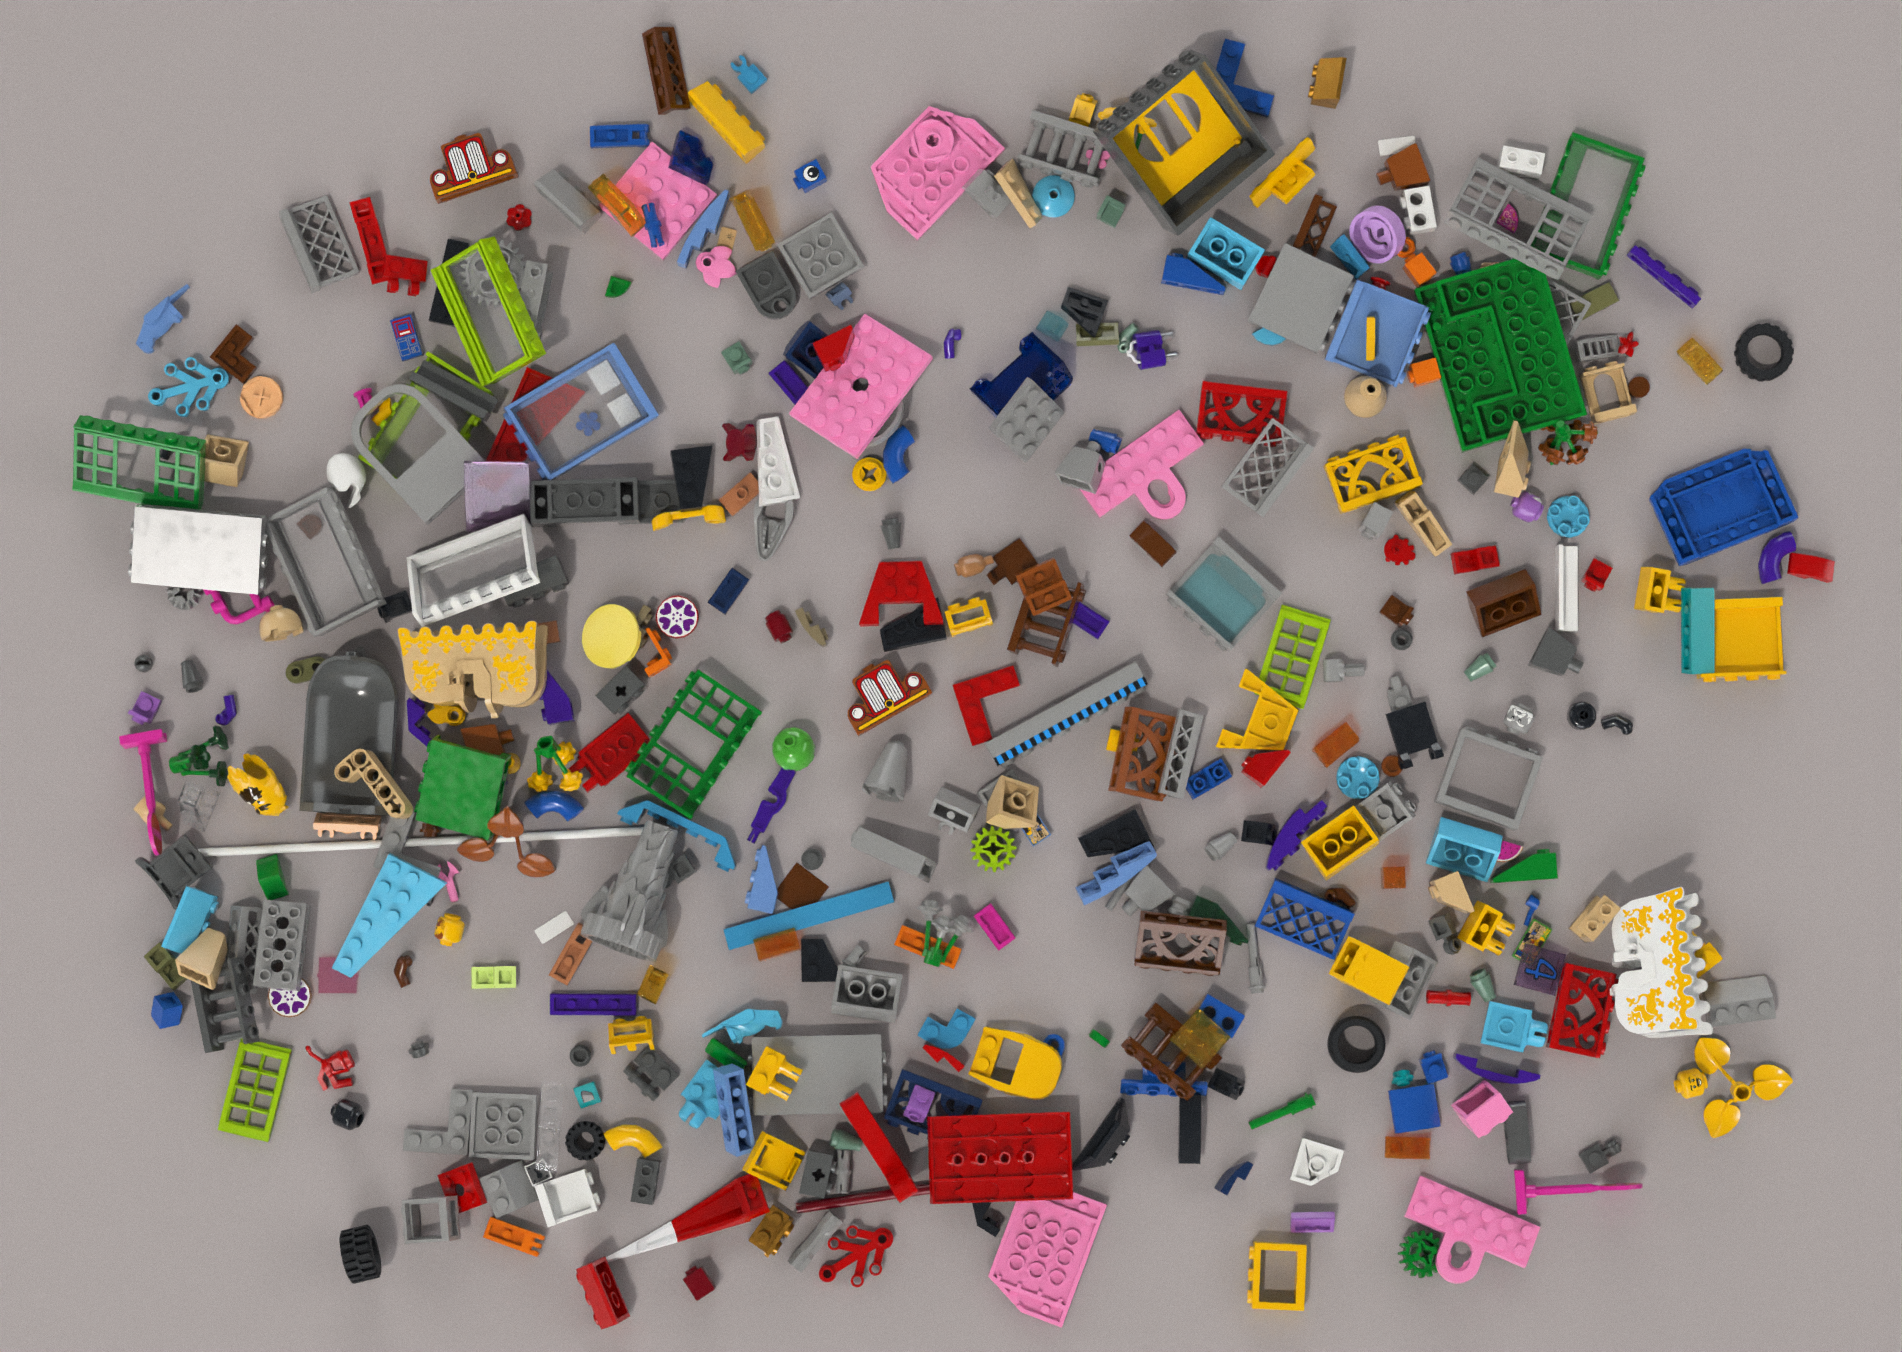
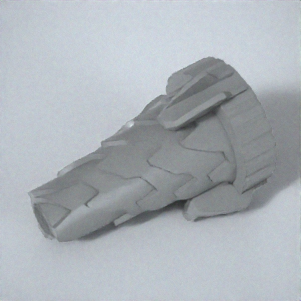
M652 821L645 823L637 847L630 854L628 861L623 864L617 881L612 883L610 890L602 886L582 909L581 916L584 921L581 929L582 936L620 953L656 962L660 949L666 946L668 938L667 910L662 909V905L666 897L664 890L669 878L668 869L674 856V852L671 851L678 835L677 830Z

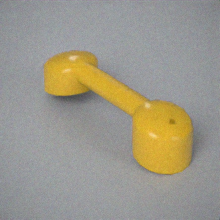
M707 505L702 507V510L664 512L655 516L651 523L653 531H657L673 524V520L704 515L706 523L719 524L725 523L726 518L724 509L721 506Z

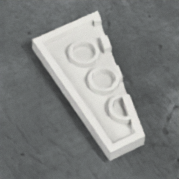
M779 416L758 420L756 427L759 507L799 499L800 495Z

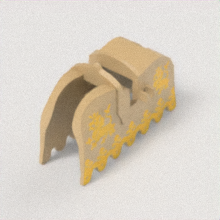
M536 621L527 622L525 627H516L514 623L508 622L503 628L498 627L496 629L493 624L487 623L482 629L477 628L475 630L472 625L466 624L463 625L461 630L457 629L454 631L450 626L445 625L441 627L440 631L436 630L433 633L426 626L421 627L419 632H411L408 628L404 627L397 629L402 651L405 681L411 693L422 701L440 706L460 705L465 712L469 713L475 710L478 696L479 698H485V704L491 713V718H499V713L502 712L504 706L523 708L533 705L540 699L546 688L548 626L540 625L537 627Z

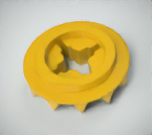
M867 457L855 464L852 477L854 483L860 489L875 491L884 484L886 471L882 462L878 459ZM863 468L868 471L874 470L876 468L875 472L873 473V476L875 477L874 479L876 481L871 480L870 478L862 481L866 476Z

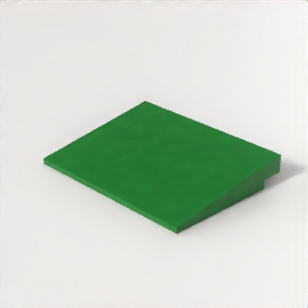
M1511 259L1414 289L1417 303L1428 306V312L1431 313L1424 327L1433 358L1436 357L1441 374L1440 382L1461 453L1506 440L1513 421H1518L1522 434H1527L1556 425L1561 420L1566 422L1587 415L1546 274L1516 259Z

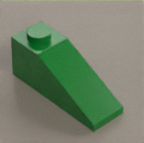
M1550 849L1537 850V854L1526 857L1491 878L1490 883L1557 879L1556 853H1550Z

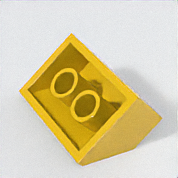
M1353 805L1307 837L1301 844L1313 864L1327 881L1379 845V839Z

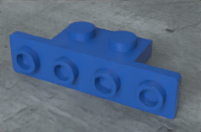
M1161 1061V1062H1162L1164 1065H1166L1167 1067H1168V1066L1170 1065V1063H1171V1062ZM1182 1062L1174 1072L1184 1081L1186 1080V1062ZM1143 1066L1142 1080H1121V1094L1131 1096L1136 1094H1147L1149 1096L1169 1095L1177 1097L1175 1091L1170 1086L1163 1084L1153 1072L1146 1070ZM1195 1081L1191 1087L1196 1090V1093L1206 1096L1207 1082Z

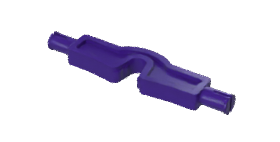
M781 767L778 775L768 788V791L777 797V802L761 801L757 814L751 824L753 829L747 838L748 841L755 844L760 832H765L773 815L777 814L785 805L787 789L796 774L794 770L788 771Z

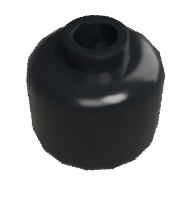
M1587 702L1573 704L1567 712L1569 725L1577 730L1590 728L1596 721L1595 708Z
M342 1099L331 1108L330 1114L336 1126L346 1130H353L358 1128L363 1122L364 1112L362 1106L358 1103Z

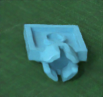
M1489 1001L1480 1043L1523 1053L1527 1045L1535 1047L1544 1046L1546 1038L1534 1034L1535 1032L1547 1034L1548 1025L1545 1022L1532 1019V1010Z
M707 1059L681 1093L686 1102L680 1109L678 1116L685 1122L691 1113H694L695 1115L688 1125L696 1129L701 1126L706 1118L711 1117L716 1120L720 1115L713 1069L718 1067Z

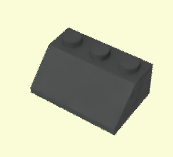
M556 555L536 562L540 583L503 596L509 607L513 605L514 608L526 604L525 600L530 598L538 600L545 597V593L553 590L555 593L565 589V585L569 584L561 561ZM527 566L495 579L498 580L506 576L512 575L514 573L520 572L522 570L527 569Z

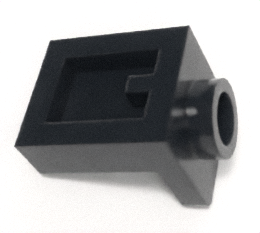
M406 591L385 597L387 604L377 608L379 616L384 619L385 623L390 622L393 618L412 612L411 601Z
M1244 820L1241 841L1272 846L1277 835L1275 825Z
M1216 1067L1208 1087L1237 1100L1244 1091L1245 1080Z

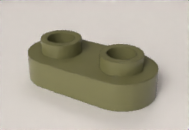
M315 656L293 662L286 668V677L295 684L308 682L315 672L313 669L314 664H321L325 659ZM294 669H299L300 673L298 676H293Z

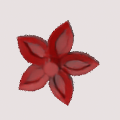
M1630 332L1627 338L1619 337L1621 345L1618 348V353H1625L1627 356L1632 357L1633 348L1639 345L1637 341H1633V332Z

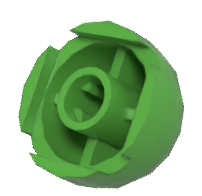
M796 727L786 728L780 731L774 738L772 753L777 764L784 770L800 771L808 767L814 759L815 744L811 736L803 729Z

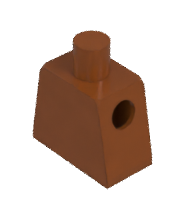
M1416 143L1386 159L1384 163L1386 170L1376 173L1379 185L1391 182L1394 191L1425 186L1430 182Z
M496 724L460 729L466 747L499 756L502 753H506L504 744L515 741L511 729L499 732Z

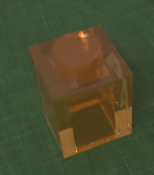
M1405 866L1380 868L1381 889L1406 888Z

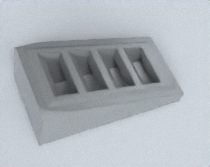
M1617 335L1583 339L1574 343L1578 364L1621 355L1618 353ZM1607 341H1612L1614 352L1609 351ZM1600 342L1604 344L1605 353L1601 352ZM1592 344H1595L1596 346V355H1594ZM1585 345L1588 346L1589 356L1585 354Z

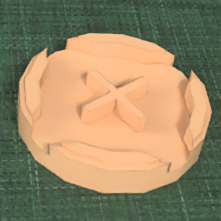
M256 376L249 379L243 385L240 402L243 409L250 416L266 419L274 416L280 410L283 403V392L273 379Z

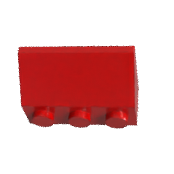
M605 1256L576 1269L577 1280L580 1285H583L586 1292L585 1299L591 1305L594 1311V1320L601 1330L614 1326L630 1317Z

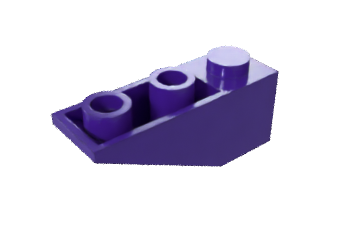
M547 669L546 688L540 697V700L544 701L545 707L541 709L543 721H547L548 725L575 721L571 699Z

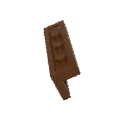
M653 27L642 33L658 115H666L674 110L691 109L674 27ZM662 33H668L669 44L663 40ZM667 53L673 57V64L668 61ZM672 73L677 77V85L671 79ZM676 93L681 97L682 104L676 103Z
M1317 194L1313 197L1293 244V247L1299 250L1302 246L1310 244L1313 250L1312 256L1314 257L1317 255L1337 206L1323 201V197ZM1319 205L1331 210L1329 216L1322 220L1319 219L1317 214ZM1318 225L1321 235L1311 239L1308 232L1309 228Z

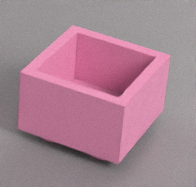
M1483 1080L1451 1105L1463 1124L1478 1138L1489 1134L1493 1127L1506 1121L1509 1115L1513 1113L1500 1092L1486 1080Z

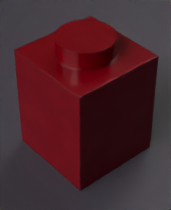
M695 1265L685 1272L687 1276L683 1278V1281L696 1301L716 1289L703 1266L697 1268Z

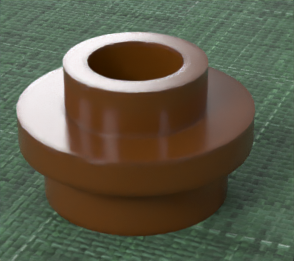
M422 824L420 832L424 833V837H437V833H441V829L435 825Z

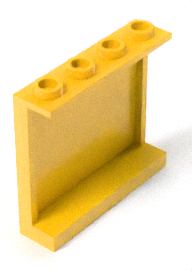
M1782 597L1714 600L1715 672L1697 674V679H1703V682H1716V678H1724L1728 682L1738 681V677H1746V681L1759 680V676H1767V680L1780 679L1781 675L1787 674V671L1783 670L1780 607L1783 606Z

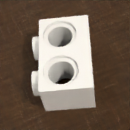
M1425 186L1404 190L1402 197H1399L1401 209H1405L1406 217H1403L1405 230L1409 231V235L1435 231L1437 225L1430 187ZM1410 197H1418L1421 204L1413 205ZM1421 217L1424 220V225H1416L1414 218Z

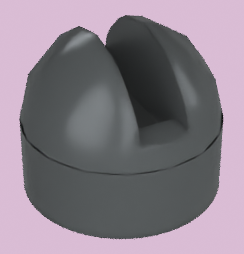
M140 655L135 659L134 664L138 671L148 672L153 666V661L147 655ZM138 661H148V665H138Z

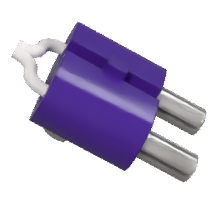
M1159 330L1133 334L1130 349L1126 351L1127 357H1131L1133 362L1138 364L1140 370L1165 366L1166 361L1178 359L1177 352L1165 354L1164 349H1162V341L1173 339V332L1160 333ZM1133 345H1134V350L1137 352L1136 359H1135L1134 355L1131 354V352H1132V350H1133Z

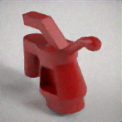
M309 1045L305 1047L308 1054L321 1063L317 1079L323 1091L328 1089L323 1078L324 1073H326L334 1089L353 1086L352 1077L340 1080L336 1077L337 1074L349 1072L351 1068L355 1067L354 1060L347 1049L337 1051L328 1059H322L311 1051Z

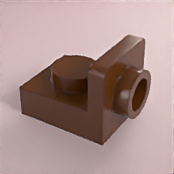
M1391 595L1379 613L1398 627H1401L1403 624L1408 625L1414 616L1411 612L1414 608L1407 606Z

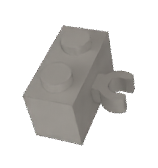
M978 169L962 188L990 217L997 218L1011 203V200L995 181L996 178L990 170Z
M941 787L934 798L928 815L941 821L938 825V830H941L944 825H948L950 827L949 835L954 832L955 828L967 833L975 819L980 804Z

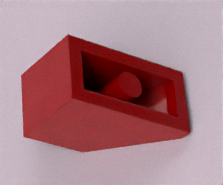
M851 325L813 343L814 350L825 372L837 370L845 363L855 337Z

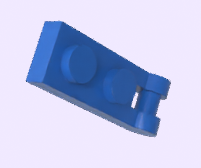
M649 125L590 126L591 149L646 148L650 144L648 139ZM634 132L639 133V139H633Z

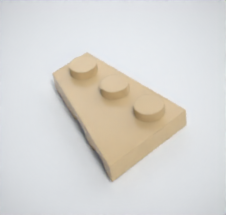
M1011 159L1004 164L994 177L1028 227L1032 228L1042 219V215L1014 159Z

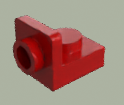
M1593 558L1581 582L1585 583L1584 587L1593 592L1596 590L1601 591L1613 568Z

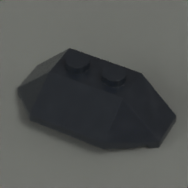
M1120 1097L1074 1161L1072 1164L1074 1171L1105 1166L1107 1162L1111 1164L1118 1155L1115 1152L1119 1145L1124 1146L1130 1138V1135H1128L1130 1128L1126 1104L1123 1098Z

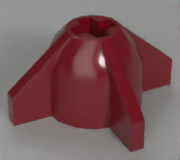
M723 423L722 427L728 434L726 437V448L728 451L723 460L732 461L736 457H744L746 461H753L757 447L754 425L746 424L744 429H738L730 423Z

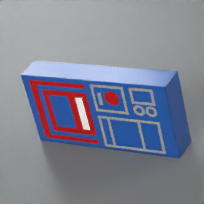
M411 314L390 320L402 361L423 356Z

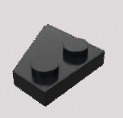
M1068 287L1061 309L1092 337H1096L1108 300Z
M801 939L802 982H836L838 967L824 940Z

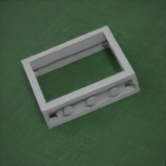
M1466 726L1465 729H1459L1434 802L1508 829L1518 830L1543 757L1539 756V752L1530 748H1526V751L1519 749L1518 744L1506 741V743L1497 741V736L1488 733L1485 736L1477 734L1478 730ZM1465 737L1533 761L1513 819L1445 795Z

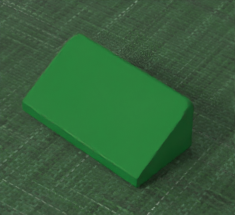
M712 1038L705 1048L706 1053L724 1066L734 1064L744 1069L748 1064V1061L716 1038Z

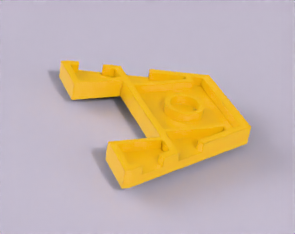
M1245 669L1238 687L1257 693L1259 697L1244 736L1222 729L1216 747L1284 750L1298 709L1251 671Z

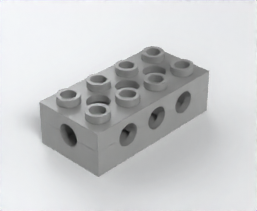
M274 900L263 901L253 986L300 992L311 906L306 903ZM285 919H288V927L286 929H281V922ZM286 941L285 949L279 951V942ZM283 962V969L280 972H276V964Z

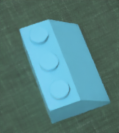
M1210 217L1190 249L1187 258L1242 290L1265 249Z
M1441 817L1432 839L1426 864L1452 872L1458 871L1461 875L1488 882L1501 851L1503 835Z
M186 886L161 947L182 954L208 927L210 928L211 922H209L211 914H215L218 908V896L195 887Z

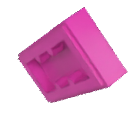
M991 903L974 915V918L998 951L1015 939V936Z

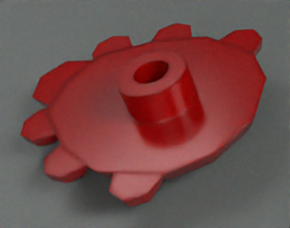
M1394 535L1384 546L1386 562H1395L1397 566L1400 565V562L1408 565V560L1413 561L1416 558L1415 553L1412 552L1414 546L1408 545V539L1402 540L1399 539L1398 535Z

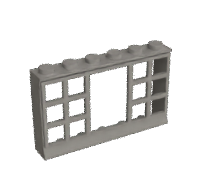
M1478 158L1450 208L1444 224L1549 277L1559 280L1592 214ZM1476 171L1487 176L1489 181L1485 187L1472 181ZM1494 181L1506 186L1507 190L1504 196L1489 189ZM1469 185L1482 191L1478 201L1464 195ZM1514 190L1525 195L1527 200H1535L1545 207L1527 244L1492 227L1507 197ZM1486 194L1500 200L1496 210L1482 204ZM1461 199L1475 206L1470 215L1456 209ZM1479 208L1493 215L1489 224L1474 218ZM1553 209L1563 214L1560 224L1546 218L1549 210ZM1573 219L1583 224L1578 233L1564 227L1567 220ZM1543 222L1557 229L1553 238L1538 232ZM1561 231L1575 238L1571 248L1556 241ZM1535 236L1550 243L1545 253L1530 246ZM1553 246L1568 252L1563 262L1549 255Z

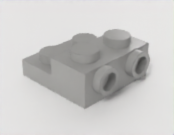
M1391 781L1355 806L1377 836L1379 842L1416 816L1414 804L1410 800L1405 801L1401 795L1403 790L1398 783L1393 784Z

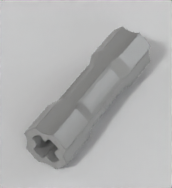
M829 1210L804 1243L788 1259V1262L802 1273L829 1237L836 1232L843 1221Z

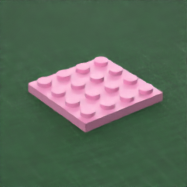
M651 142L601 201L599 206L603 212L664 261L709 205L716 199L717 194L655 143ZM648 203L655 204L657 217L662 225L660 229L665 244L659 247L656 238V248L651 247L648 230H645L644 227L646 222L641 206L647 204L648 211L650 212Z

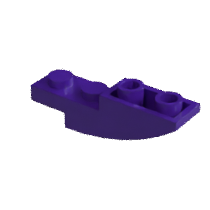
M1322 800L1306 814L1301 808L1297 809L1282 826L1267 857L1265 868L1268 871L1272 868L1276 871L1284 863L1282 859L1287 854L1292 856L1300 849L1298 844L1302 841L1296 834H1304L1310 828L1308 824L1313 819L1318 821L1326 814L1324 809L1327 805Z

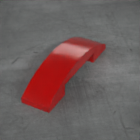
M367 197L349 202L364 250L372 285L388 281V277H382L384 255L387 254L371 198Z

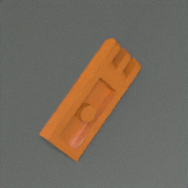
M491 1216L483 1238L538 1257L539 1252L532 1250V1247L541 1249L543 1244L535 1242V1239L544 1240L545 1236Z

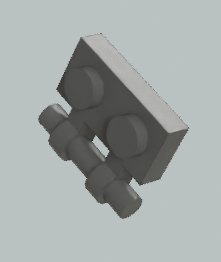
M649 1045L633 1060L639 1066L637 1070L634 1071L629 1065L623 1070L628 1076V1080L631 1083L634 1082L642 1090L641 1093L645 1097L648 1096L653 1102L659 1097L654 1091L657 1086L665 1091L679 1077V1074L655 1050H650ZM643 1072L653 1080L649 1085L640 1077Z

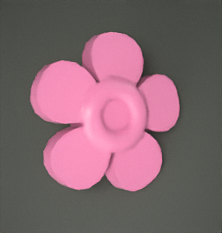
M1087 150L1086 157L1088 159H1091L1093 150ZM1107 151L1101 153L1098 162V168L1100 169L1106 167L1107 163L1105 160L1110 158Z

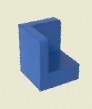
M174 992L154 996L151 1017L159 1029L180 1024L183 1004Z

